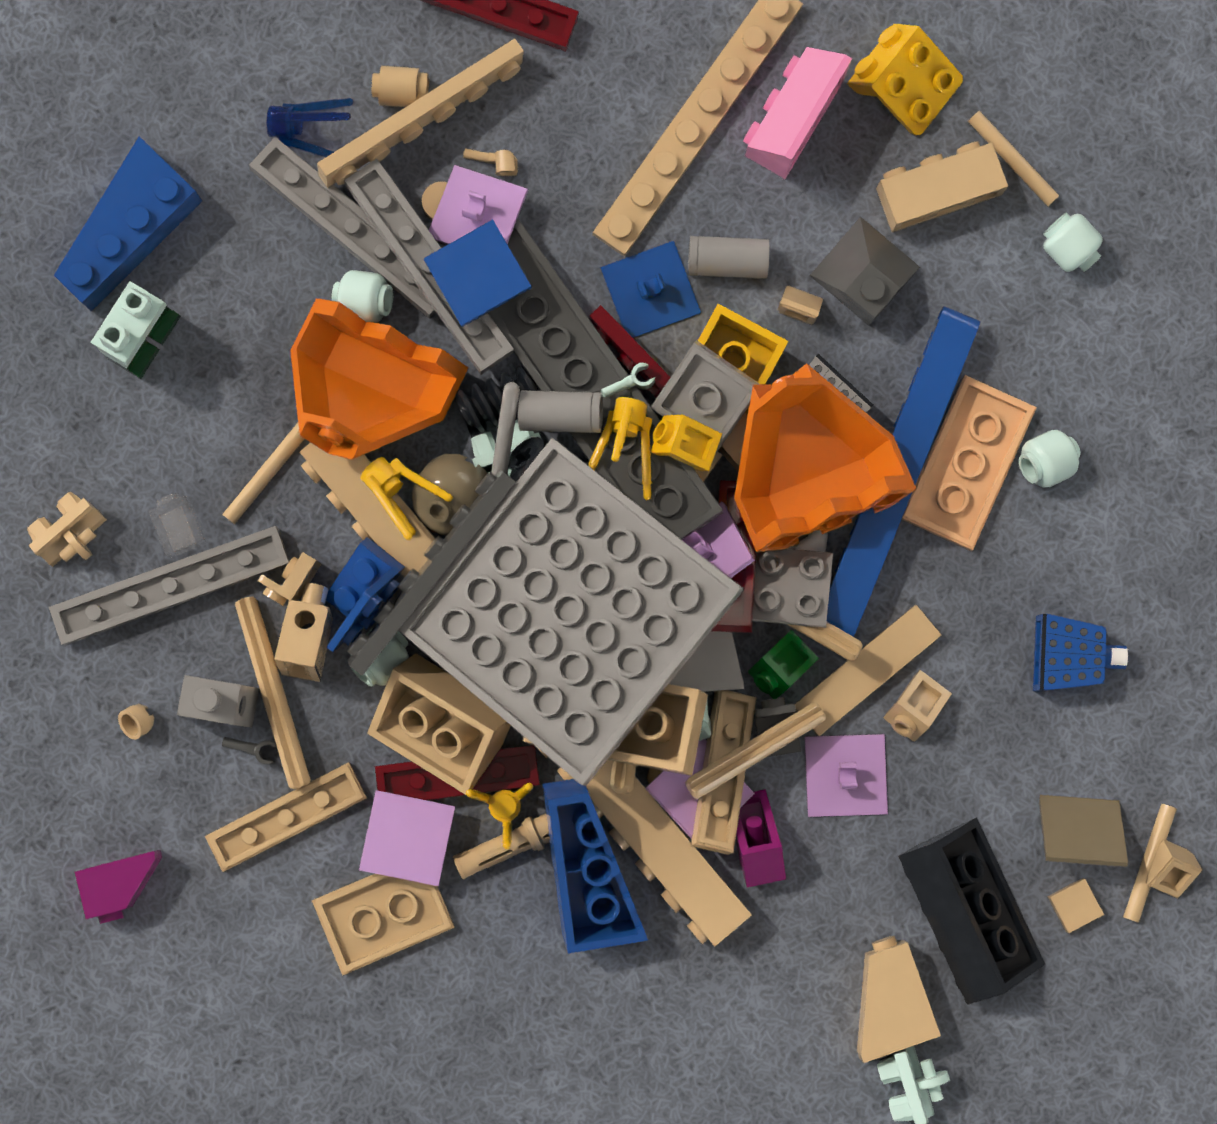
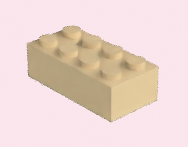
M668 684L608 760L692 776L708 695L699 689ZM524 737L523 742L534 745Z

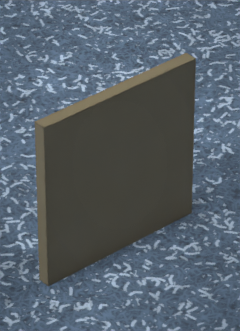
M1040 795L1039 806L1046 861L1128 866L1119 800Z

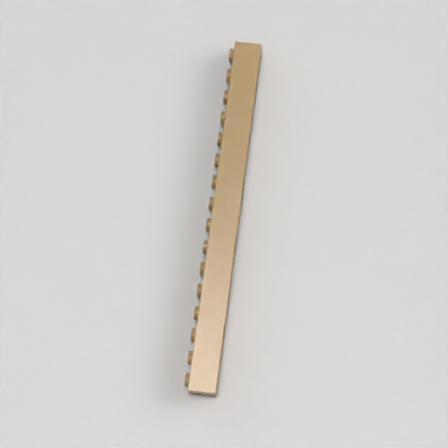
M309 443L300 451L301 455L306 459L301 467L315 483L322 479L332 491L326 497L341 514L348 509L357 520L352 525V528L362 540L367 537L374 540L379 547L405 567L401 572L404 577L411 569L414 568L416 571H419L428 560L424 553L435 538L396 493L392 498L416 530V534L411 540L408 541L404 538L375 494L360 479L364 469L371 463L365 455L355 459H348L328 454L312 443ZM539 749V751L545 756V758H547L548 756ZM607 760L586 786L599 819L605 815L614 826L608 832L624 851L631 846L640 857L634 864L650 882L657 877L666 890L661 896L676 913L683 908L693 920L687 927L702 944L709 939L715 947L752 914L699 851L691 846L688 838L636 777L631 793H616L612 790L610 779L613 761ZM561 767L557 770L564 780L574 779Z

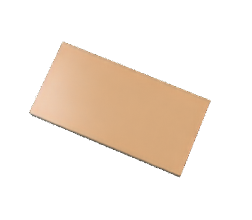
M964 375L924 462L915 485L917 489L911 494L902 520L972 551L1037 407Z

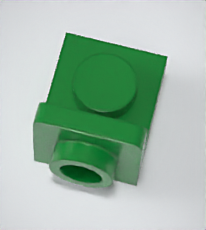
M791 629L748 670V673L754 678L756 686L761 691L776 699L792 686L819 658Z

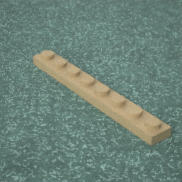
M799 0L757 1L593 231V235L622 256L625 257L800 12L803 7L802 2Z

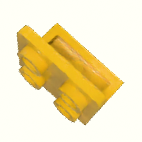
M893 24L882 32L878 39L879 43L869 56L863 58L856 65L855 74L847 84L858 94L877 97L909 133L921 135L962 84L963 76L919 26Z

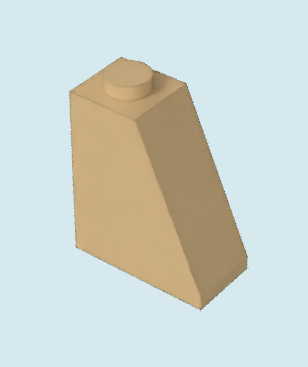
M889 936L873 942L874 950L865 953L857 1052L863 1063L941 1036L909 944L904 940L896 941L895 936Z

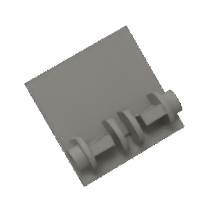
M787 548L757 552L753 621L826 628L833 553Z

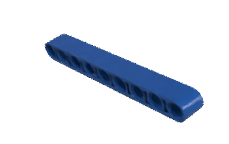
M945 306L942 307L937 319L939 321L934 332L932 331L923 352L924 358L920 367H917L908 389L910 391L906 402L902 404L893 426L895 429L892 435L896 440L915 485L980 325L979 320ZM912 492L888 509L874 513L873 508H870L857 515L850 533L851 538L847 547H844L835 570L836 575L832 584H830L827 622L853 637Z

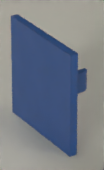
M493 219L423 258L461 327L532 288Z
M674 241L600 267L621 324L632 338L701 314Z

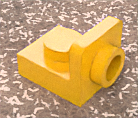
M664 415L654 429V442L651 453L658 456H670L699 471H709L722 433L685 415Z

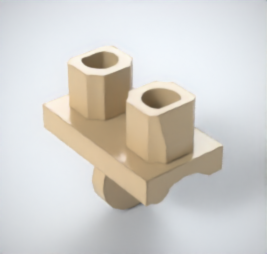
M68 492L58 501L56 507L63 516L53 525L43 517L38 518L27 527V531L33 541L28 546L37 556H41L52 567L61 559L67 562L76 553L85 560L93 554L86 545L97 536L94 531L107 520L85 498L81 500L72 492Z

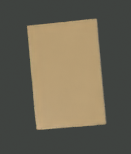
M380 874L370 875L312 900L342 976L455 928L438 886Z

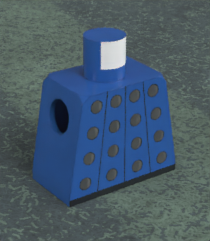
M1051 614L1037 615L1035 624L1033 691L1104 684L1105 669H1126L1128 661L1127 646L1106 645V627Z

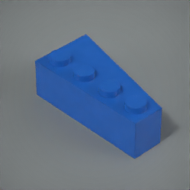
M575 779L544 783L543 792L560 922L568 954L648 941L587 787L581 785Z

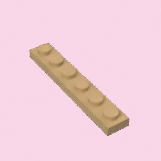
M514 38L317 163L318 176L327 188L335 183L338 185L345 184L344 180L357 172L358 168L368 162L371 163L375 159H378L380 162L389 155L391 147L401 141L404 144L413 141L421 135L423 127L434 120L437 123L446 120L456 111L455 107L467 99L469 102H474L481 98L488 91V86L498 79L502 82L511 79L521 69L519 65L522 64L524 50Z

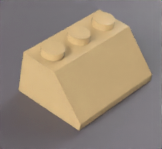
M414 654L392 670L367 734L466 795V791L474 788L502 747L511 725L451 674L420 655Z

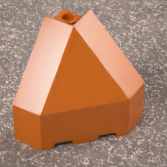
M316 298L290 350L299 435L328 454L355 459L443 421L466 375L468 367L443 349L416 344L391 325L366 322L340 302Z
M807 363L793 375L783 376L772 384L753 385L734 499L756 552L789 548L799 544L798 537L801 535L810 534L816 530H820L821 534L845 526L852 523L851 518L855 515L863 513L870 508H873L874 513L883 511L917 489L894 436Z

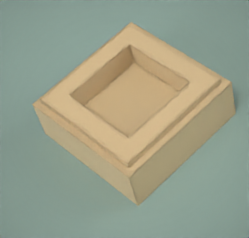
M1085 878L1047 896L1067 933L1104 915Z

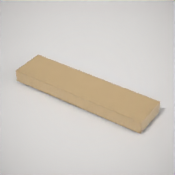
M914 605L864 646L854 661L847 660L796 702L797 712L811 703H817L825 713L826 719L812 730L817 736L822 735L942 635L920 608Z
M729 690L714 692L710 717L711 736L707 738L703 769L750 741L756 697ZM745 771L698 799L691 846L726 855L734 853Z
M350 762L311 781L307 786L298 788L206 835L205 838L222 872H225L367 799V796Z

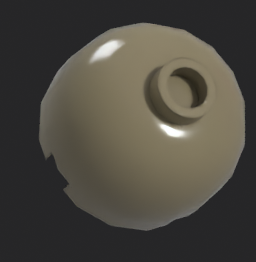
M444 454L432 459L419 474L453 496L452 501L447 502L414 483L412 490L413 507L419 520L429 530L447 536L453 529L449 522L463 504L470 507L479 496L475 489L487 475V472L479 464L475 467L472 463L465 461L467 457L460 454Z

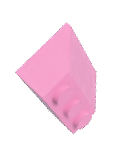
M810 47L805 49L801 58L794 55L783 73V76L787 78L786 83L781 91L776 88L773 89L763 107L764 110L768 111L761 124L754 121L743 142L748 144L745 156L786 179L844 82L852 58L845 54Z

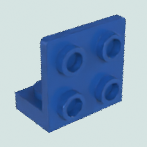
M368 537L358 545L327 593L326 601L346 616V619L327 645V648L332 652L343 643L350 646L359 634L362 633L363 629L368 630L375 623L373 617L379 610L378 608L381 603L389 601L399 589L400 583L396 579L405 567Z

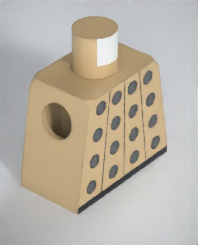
M305 583L301 601L289 600L274 657L281 675L321 682L333 621L330 608L325 606L328 593L327 587L314 583ZM305 624H313L310 628L302 629Z

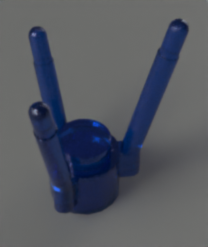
M345 98L301 104L283 103L282 106L270 105L267 112V134L269 137L279 138L288 147H295L327 157L334 153V151L296 139L294 136L302 134L304 121L350 120L351 114L348 112L309 111L351 106L353 100Z

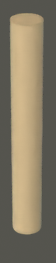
M980 111L971 117L968 122L987 143H993L995 151L1047 206L1059 197L1056 191Z
M298 423L222 514L233 524L239 520L303 442L304 438L299 435Z
M1161 803L1123 918L1139 923L1150 890L1146 879L1159 845L1163 840H1167L1177 810L1174 807Z

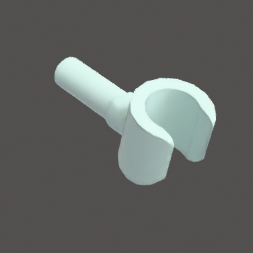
M646 363L635 365L631 375L601 389L603 397L607 398L634 386L642 390L652 387L655 377L646 382H640L636 378L637 373L649 368V365Z

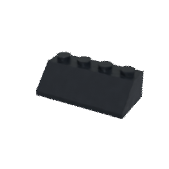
M977 817L928 839L898 856L903 865L905 875L921 904V909L928 919L938 941V946L946 958L956 985L967 1005L1005 994L1045 965Z

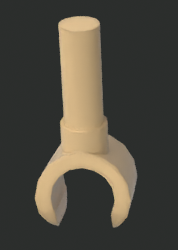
M470 149L464 150L463 158L496 164L497 176H516L518 173L517 159L509 150H499L495 153Z

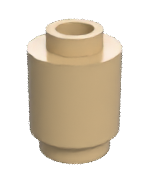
M381 66L380 73H373L372 97H379L380 106L407 107L429 92V73H422L419 71V68Z

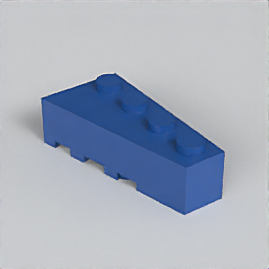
M139 136L54 276L83 305L92 311L202 202L201 198Z

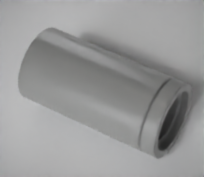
M690 236L689 276L767 279L769 239Z
M520 391L518 402V425L520 431L601 433L603 424L602 392Z

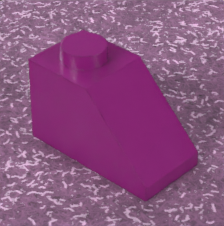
M766 789L754 791L755 794L740 808L735 841L747 888L786 880L782 845Z
M161 850L75 871L85 918L89 919L98 916L100 924L124 918L122 910L134 906L162 859Z

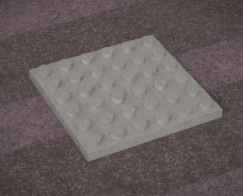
M551 438L401 626L399 631L583 786H587L743 592V589L554 438Z

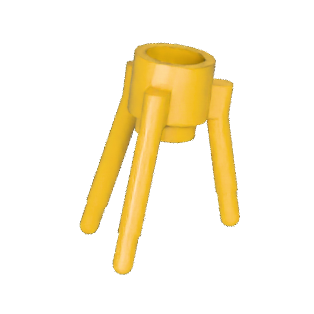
M620 397L616 399L614 411L608 412L606 425L588 466L595 471L613 431L617 434L611 456L613 462H617L620 458L625 437H637L638 431H640L643 497L645 500H650V429L653 419L646 416L648 407L646 403L633 398Z
M379 457L364 469L360 479L375 494L398 530L409 541L416 534V530L392 498L403 485L400 476L406 477L447 502L452 501L453 496L405 467L398 458L389 463L384 457Z
M532 783L525 784L516 792L501 790L494 795L472 789L466 791L468 797L489 804L491 815L496 820L502 822L503 848L506 850L511 848L512 820L519 815L521 811L520 800L533 789Z

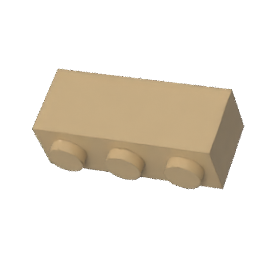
M972 142L958 148L956 155L943 159L942 154H937L922 160L918 168L906 171L905 167H898L883 174L884 179L880 180L876 190L891 231L895 232L1001 196L1007 189L1008 184L993 143L980 146L979 142Z

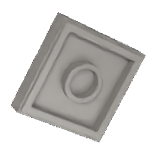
M696 340L651 408L662 416L685 415L722 433L716 450L717 453L749 407L753 385L759 383Z

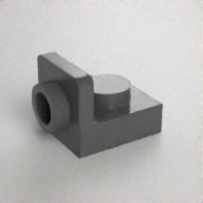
M784 697L761 701L762 709L754 710L757 736L795 714V704L786 705ZM799 738L768 757L801 752Z

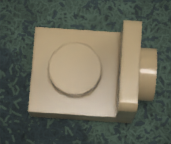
M302 552L299 559L293 557L285 567L282 577L286 580L282 586L262 574L258 582L266 586L263 592L264 595L283 606L287 599L300 600L305 583L311 582L321 563Z
M919 670L883 718L891 724L898 734L916 741L930 728L952 693Z

